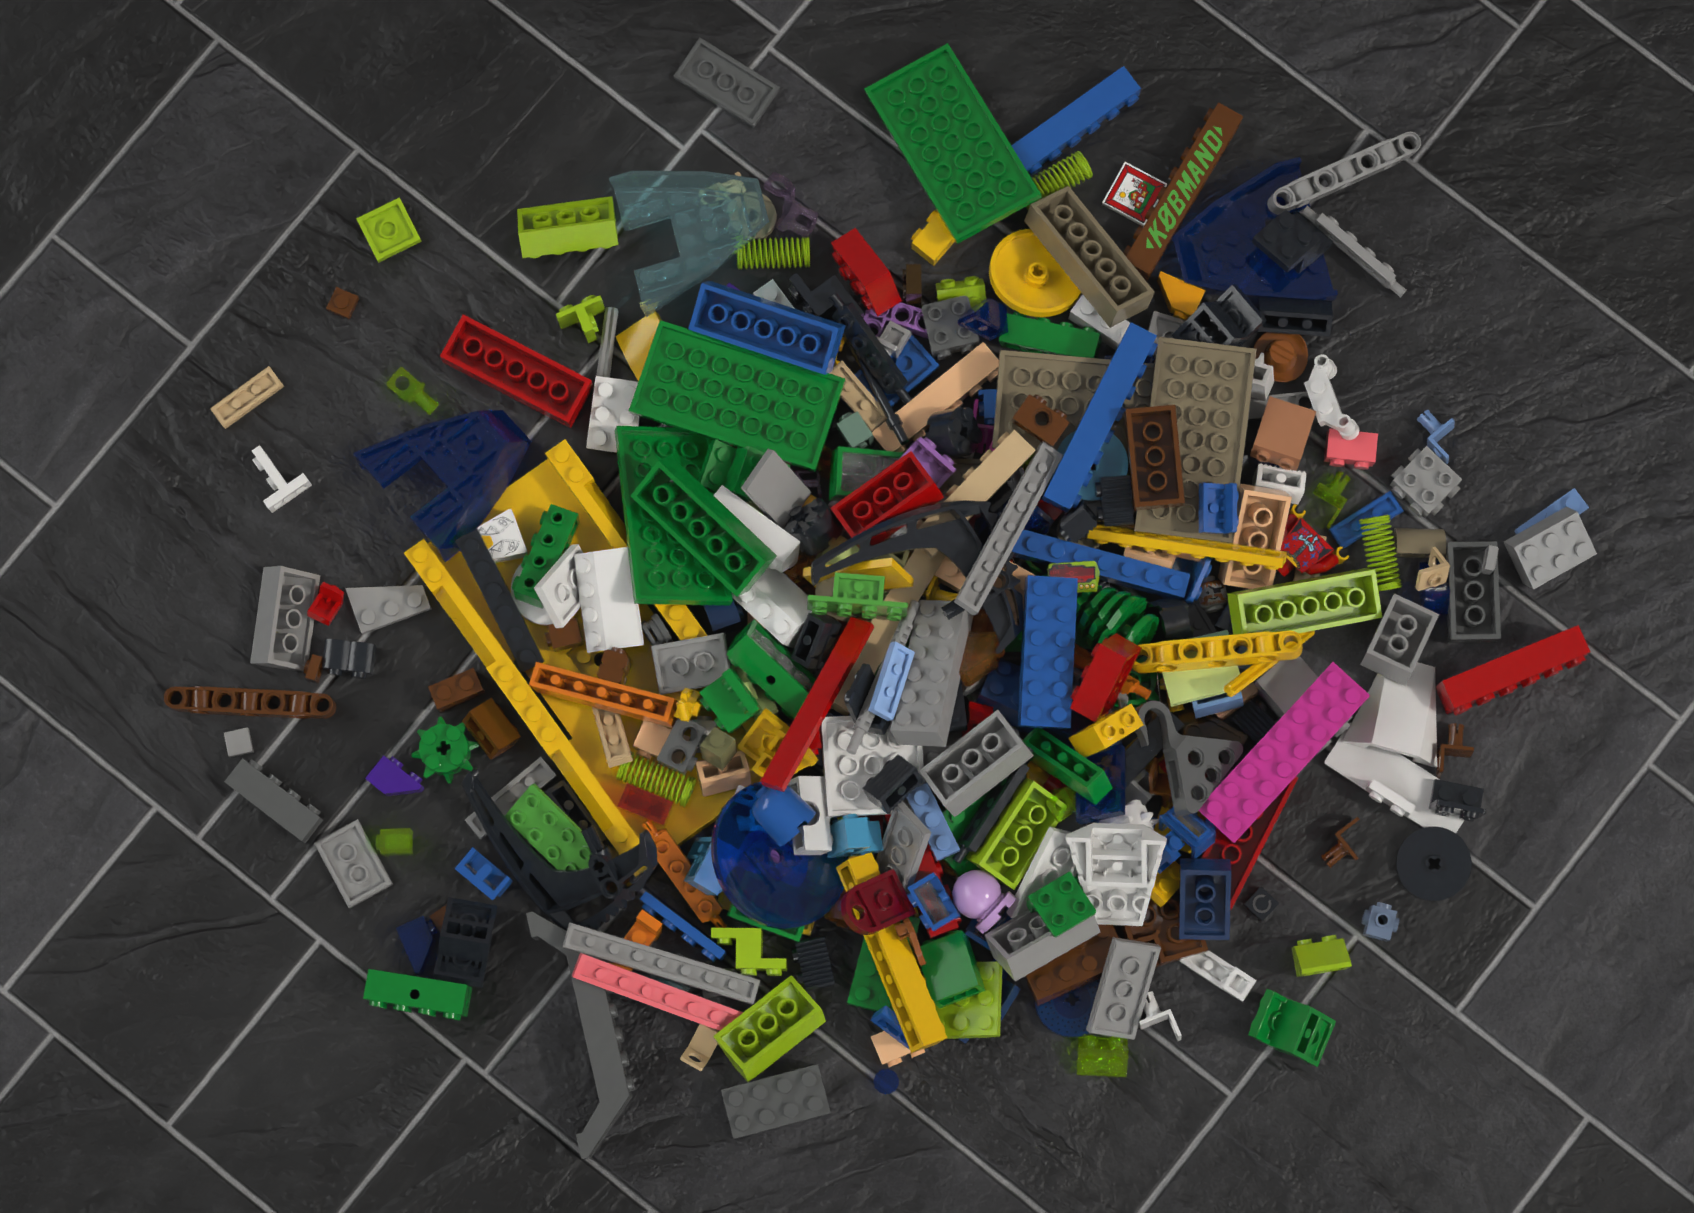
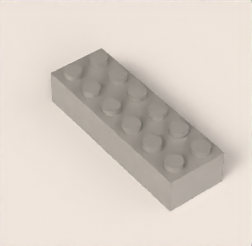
M919 600L920 606L915 615L908 647L915 654L890 728L898 745L946 747L973 621V615L966 610L948 620L943 615L941 607L951 601Z

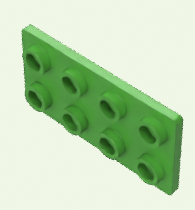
M835 572L833 597L808 595L807 610L812 611V614L826 615L827 612H836L837 616L851 617L852 614H861V617L865 619H876V616H886L887 620L901 621V618L907 616L908 603L883 601L885 576Z
M536 784L530 785L506 813V819L557 870L588 868L589 854L592 852L581 833L582 830Z

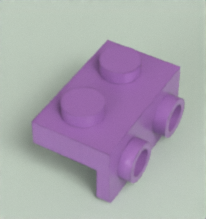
M919 437L901 457L912 451L937 487L940 488L956 471V468L953 467L955 463L947 455L943 454L941 456L935 450L936 445L930 439Z

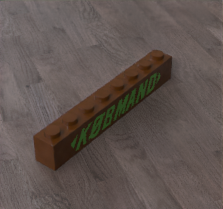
M1219 102L1215 109L1209 108L1203 119L1206 121L1203 129L1197 128L1192 137V140L1195 141L1191 148H1185L1180 157V160L1183 161L1179 168L1175 166L1168 177L1171 180L1168 187L1163 186L1156 198L1160 201L1156 207H1150L1145 216V219L1148 221L1144 227H1138L1133 236L1136 241L1132 247L1128 245L1123 252L1146 282L1242 122V115Z

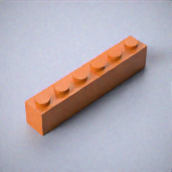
M536 662L529 682V686L538 693L673 728L677 721V718L674 716L678 701L675 698Z

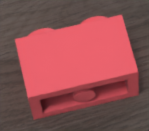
M1329 428L1326 433L1324 462H1330V465L1334 467H1344V464L1354 465V468L1362 470L1373 467L1376 462L1378 434L1359 432L1356 438L1345 440L1338 430Z

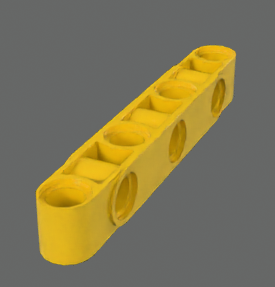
M1280 631L1140 644L1138 646L1142 647L1139 655H1145L1148 658L1143 663L1135 661L1132 668L1138 673L1175 672L1292 660L1298 658L1302 653V638L1295 631ZM1289 641H1294L1298 644L1294 649H1288L1284 645ZM1238 646H1245L1247 648V651L1242 654H1238L1234 650ZM1193 650L1198 654L1194 658H1187L1185 653Z

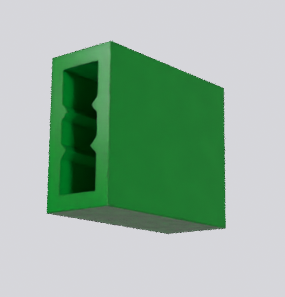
M952 930L947 932L945 937L937 940L930 939L922 943L920 948L926 964L921 966L931 999L938 1008H943L985 991L969 937L963 931Z

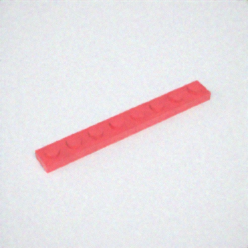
M581 952L572 973L573 978L719 1031L743 1013Z

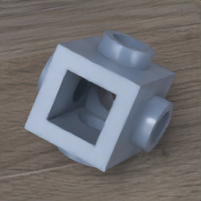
M1377 902V906H1370L1369 910L1365 909L1362 918V924L1365 925L1363 936L1385 942L1390 941L1392 932L1396 933L1399 925V918H1396L1397 911L1391 910V905ZM1378 917L1383 920V925L1378 922Z

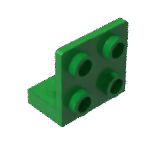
M1070 871L1027 897V908L1031 914L1037 911L1054 938L1096 914V909Z

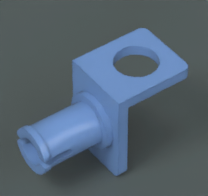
M1429 410L1424 411L1425 415L1421 414L1417 421L1431 434L1427 438V447L1445 464H1448L1449 455L1437 442L1453 430L1455 421L1451 418L1445 424H1441Z

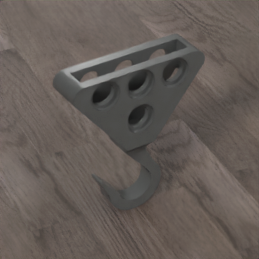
M1149 701L1140 704L1135 710L1144 725L1135 730L1141 747L1149 745L1147 727L1144 722L1146 712L1148 710L1155 712L1160 720L1163 753L1174 812L1178 816H1186L1198 812L1243 753L1242 744L1238 741L1181 735L1175 729L1171 712L1167 706L1159 701Z

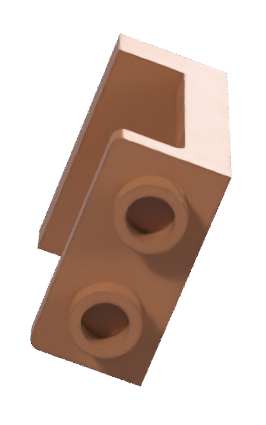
M1269 396L1250 456L1260 462L1279 465L1285 470L1297 471L1316 411Z

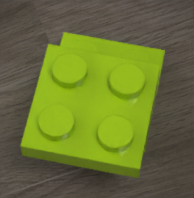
M711 928V938L713 941H717L719 946H732L733 941H736V969L741 971L742 975L757 976V971H766L767 976H782V971L787 972L786 959L763 958L762 928Z

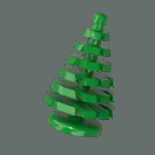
M1098 585L1096 592L1077 593L1076 624L1078 625V633L1082 636L1083 640L1087 639L1086 643L1092 651L1097 643L1101 644L1105 638H1110L1116 633L1136 645L1150 644L1157 631L1159 618L1154 614L1144 615L1145 612L1143 611L1147 606V601H1145L1147 598L1130 596L1131 593L1125 591L1117 593L1115 591L1116 588L1106 587L1102 590L1100 585Z

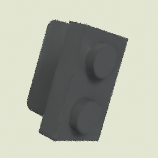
M960 296L922 306L921 311L930 343L929 350L933 358L937 357L938 360L950 358L952 353L957 352L968 354L979 346V337L967 296Z

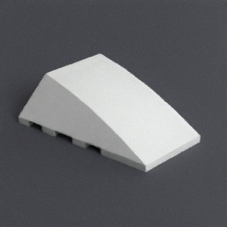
M1417 662L1406 686L1377 673L1368 692L1370 697L1361 705L1342 742L1362 748L1371 745L1413 757V762L1437 768L1435 667Z
M1092 823L1066 834V841L1071 849V857L1076 865L1080 885H1082L1084 893L1096 909L1095 918L1097 924L1143 926L1167 838L1144 824Z

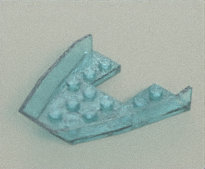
M629 171L609 177L610 183L615 190L625 231L671 218L680 257L634 270L641 298L639 304L646 317L713 274L750 242L769 222L757 178L708 171Z

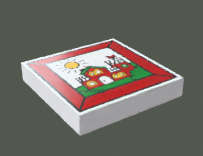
M1125 162L1102 205L1144 227L1148 221L1145 219L1151 206L1156 207L1159 201L1156 198L1163 186L1167 187V183Z

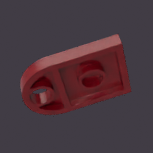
M894 869L854 886L844 894L841 901V913L844 921L853 931L862 935H872L916 914ZM852 908L859 912L860 919H856L852 915Z

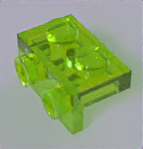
M1094 1035L1078 1037L1077 1075L1127 1077V1039L1113 1036L1102 1038Z

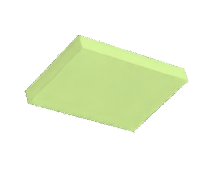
M1190 650L1185 653V657L1194 658L1198 653ZM1238 666L1162 672L1170 705L1173 707L1226 693L1224 692V686L1240 675Z

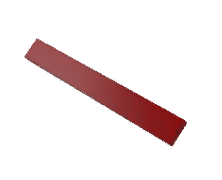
M853 617L848 621L760 782L763 786L782 792L787 788L875 627L871 622Z

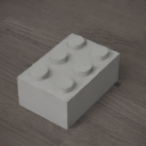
M1567 506L1504 541L1522 583L1532 589L1543 585L1597 554L1578 512Z
M1394 594L1360 665L1406 686L1439 614Z

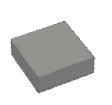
M1489 545L1485 549L1481 573L1490 575L1495 570L1498 547Z
M248 727L224 733L228 757L254 752Z

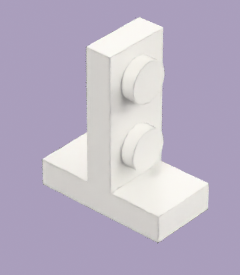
M260 445L252 450L256 456L252 460L260 472L265 469L269 477L266 480L274 491L279 489L263 500L272 513L312 486L304 473L287 484Z

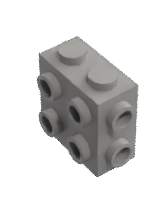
M1426 446L1422 451L1419 449L1415 450L1408 458L1411 462L1406 468L1401 465L1391 475L1394 480L1390 484L1393 487L1392 492L1398 498L1406 499L1411 504L1409 506L1416 515H1423L1425 518L1430 513L1435 516L1444 506L1441 502L1447 496L1451 499L1461 489L1458 484L1462 481L1447 464Z

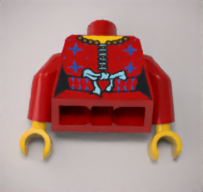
M1294 504L1288 514L1280 550L1287 552L1286 562L1277 571L1285 577L1295 567L1301 574L1314 575L1327 572L1337 564H1342L1346 561L1349 555L1345 558L1339 555V551L1343 547L1340 546L1334 551L1302 519L1306 511L1304 510L1302 514L1296 513L1295 508L1297 504Z

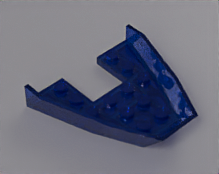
M1300 157L1275 163L1213 202L1172 237L1185 283L1226 291L1231 285L1236 284L1245 295L1335 301L1338 291L1337 289L1333 290L1324 254L1300 274L1293 269L1287 273L1252 243V238L1266 226L1265 221L1278 216L1268 209L1269 197L1277 189L1302 177L1299 167L1301 164ZM1276 197L1277 203L1285 206V200L1282 197ZM1310 203L1288 212L1291 214H1295L1297 211L1302 212L1307 206L1311 208Z
M483 410L422 425L353 454L361 469L365 468L383 489L421 460L446 485L447 488L410 516L412 522L436 547L442 559L446 562L460 551L455 540L476 530L504 493L531 440L503 410Z

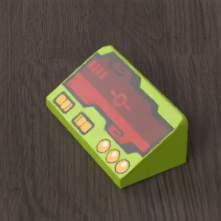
M1095 561L1051 563L1048 565V577L1078 578L1077 593L1097 591L1100 571Z

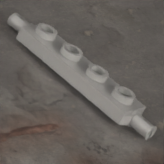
M1309 206L1301 212L1314 226L1328 236L1337 247L1388 289L1390 288L1400 298L1407 291L1396 281L1393 268L1389 264L1381 263L1377 260L1375 253L1366 246L1363 248L1357 243V238L1351 232H1344L1332 216H1326L1323 213L1318 215Z

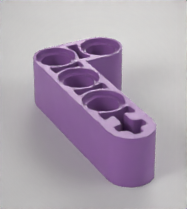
M900 302L879 316L872 309L866 310L864 320L869 327H874L878 330L876 337L882 335L885 327L891 320L911 331L912 334L928 339L926 329L921 328L918 324L923 320L920 308ZM899 312H905L909 318L902 322L898 321L895 316Z

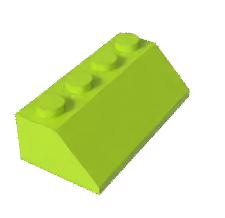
M613 196L517 209L518 235L523 258H538L549 254L561 255L571 251L584 252L593 248L606 249L618 245Z
M791 975L713 1037L732 1065L747 1082H750L825 1023L826 1020L821 1007Z

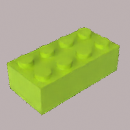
M1025 778L1013 793L1011 802L1004 807L999 815L998 822L986 835L984 844L976 852H969L966 859L981 870L994 876L999 883L1015 890L1027 872L1049 826L1055 828L1069 806L1035 781Z

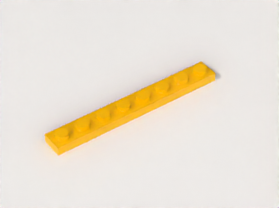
M1097 523V527H1093V531L1089 530L1087 537L1094 539V542L1100 544L1115 542L1121 547H1132L1135 545L1141 546L1146 551L1161 549L1166 550L1168 554L1179 555L1187 553L1191 554V557L1198 559L1207 556L1213 557L1219 562L1239 561V564L1244 566L1264 565V568L1270 570L1282 568L1287 557V552L1219 541L1134 532L1133 528L1120 526L1103 527L1101 523Z

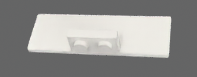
M1349 728L1342 733L1324 761L1325 765L1369 792V797L1379 803L1383 801L1389 805L1390 810L1398 816L1403 817L1404 815L1423 828L1431 826L1443 827L1457 833L1464 820L1459 819V815L1440 816L1434 814L1435 810L1429 809L1433 781L1438 779L1437 777L1399 753L1371 745L1362 748L1343 743L1342 740Z

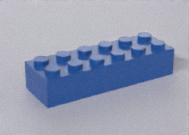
M706 281L701 283L688 330L826 375L833 370L846 325L712 281Z
M1028 575L1025 578L1018 727L1065 730L1071 728L1072 709L1070 706L1072 704L1071 695L1073 690L1078 578Z

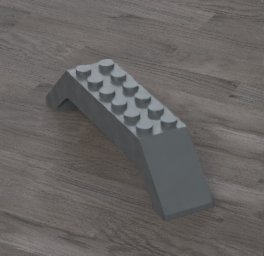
M528 912L526 915L531 937L536 941L544 940L567 956L600 1102L583 1132L576 1134L581 1159H590L632 1098L631 1091L635 1090L633 1077L627 1075L626 1067L630 1066L627 1051H622L620 1042H624L622 1028L616 1026L615 1018L619 1017L617 1006L614 1001H610L609 994L613 993L612 991L572 977L580 953L562 948L566 931L536 913Z

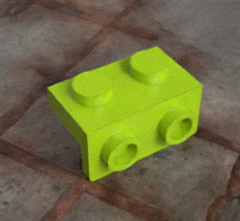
M970 276L962 281L944 279L940 283L935 284L937 302L967 296L972 314L987 313L986 291L982 278Z

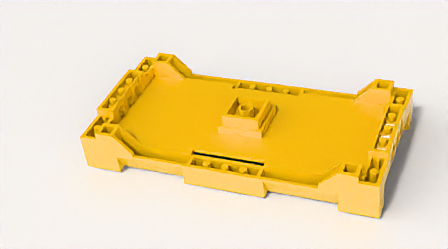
M564 439L545 453L547 460L428 544L423 539L404 552V554L479 656L488 672L548 756L554 761L619 855L639 844L640 834L645 830L641 824L644 821L646 822L647 819H650L657 830L666 828L680 847L739 805V803L733 801L736 789L703 797L697 777L696 764L691 772L687 770L678 794L679 798L688 776L696 778L693 792L685 807L680 806V801L675 804V799L670 802L669 798L667 800L664 799V796L660 798L659 793L655 796L654 791L649 793V789L644 791L643 788L639 789L638 785L634 787L633 783L631 785L628 784V781L624 783L623 778L619 781L616 779V775L620 765L611 768L608 766L592 707L541 693L572 736V739L568 741L513 664L515 658L455 541L476 530L477 527L506 510L512 509L528 554H530L532 537L535 532L539 533L542 526L540 525L541 516L544 511H548L552 504L579 515L580 523L570 546L579 544L583 553L628 547L625 524L597 486L587 468L566 439ZM523 558L496 563L510 593L513 575L522 563ZM639 604L641 622L644 620L649 621L651 616L654 615L647 604ZM653 604L679 641L708 636L686 605ZM581 607L571 619H577L584 645L555 652L553 646L548 647L545 633L549 632L548 626L535 624L523 617L545 660L543 664L598 678L599 666L596 665L595 661L598 656L604 654V651L587 653ZM643 632L644 645L620 648L626 651V655H628L631 663L625 685L659 694L651 649L652 645ZM534 667L531 668V669H529V670H527V671H525L526 674L529 676L530 679H531V676H532ZM706 687L696 688L693 690L700 692ZM668 693V694H663V695H664V696H667V697H670L673 693ZM701 705L698 716H710L712 721L717 718L715 713L707 711ZM620 714L630 751L634 752L633 761H631L626 774L627 778L637 756L638 750L634 749L633 745L643 720ZM692 716L690 720H697V717ZM754 717L742 724L741 728L734 733L725 731L726 734L735 738L737 751H741L737 746L756 721ZM691 729L686 730L684 735L691 737ZM696 753L697 762L704 760L701 753ZM745 753L750 770L751 785L744 787L756 791L763 786L760 782L762 777L751 770L757 761ZM639 756L637 764L633 770L631 780L633 779L637 771L638 765L642 758L641 756ZM651 756V759H649V764L647 766V769L643 775V779L641 782L642 785L647 776L652 761H655L653 769L649 775L646 787L648 786L655 771V768L659 763L657 761V758ZM646 758L644 759L643 764L640 768V771L636 779V783L642 774L644 765L647 761ZM660 764L659 769H658V771H657V774H656V776H655V778H654V781H653V784H652V788H653V786L655 785V783H656V781H657V779H658L659 773H660V771H661V768H662V766H663V765H661V764ZM666 766L659 780L657 790L659 789L665 776V773L668 769V767ZM670 768L669 774H668V776H667V778H666V781H665V783H664V786H663V789H662V793H663L664 789L666 788L667 783H668V781H669V778H670V776H671V773H672V771H673V769H671V768ZM675 771V774H674L673 779H672V781H671V783H670V786H669L667 795L669 794V792H670V790H671V788H672V786H673V784H674L675 778H676L677 773H678L677 771ZM680 774V776H679V779H678V781H677V783H676V785H675V788H674V792H673L672 797L674 796V794H675V792H676V790H677V788H678V786H679V783H680V781H681V778H682L683 774ZM741 794V797L746 800L750 795ZM641 867L637 872L634 873V876L637 877L639 874L644 872L647 869V867Z

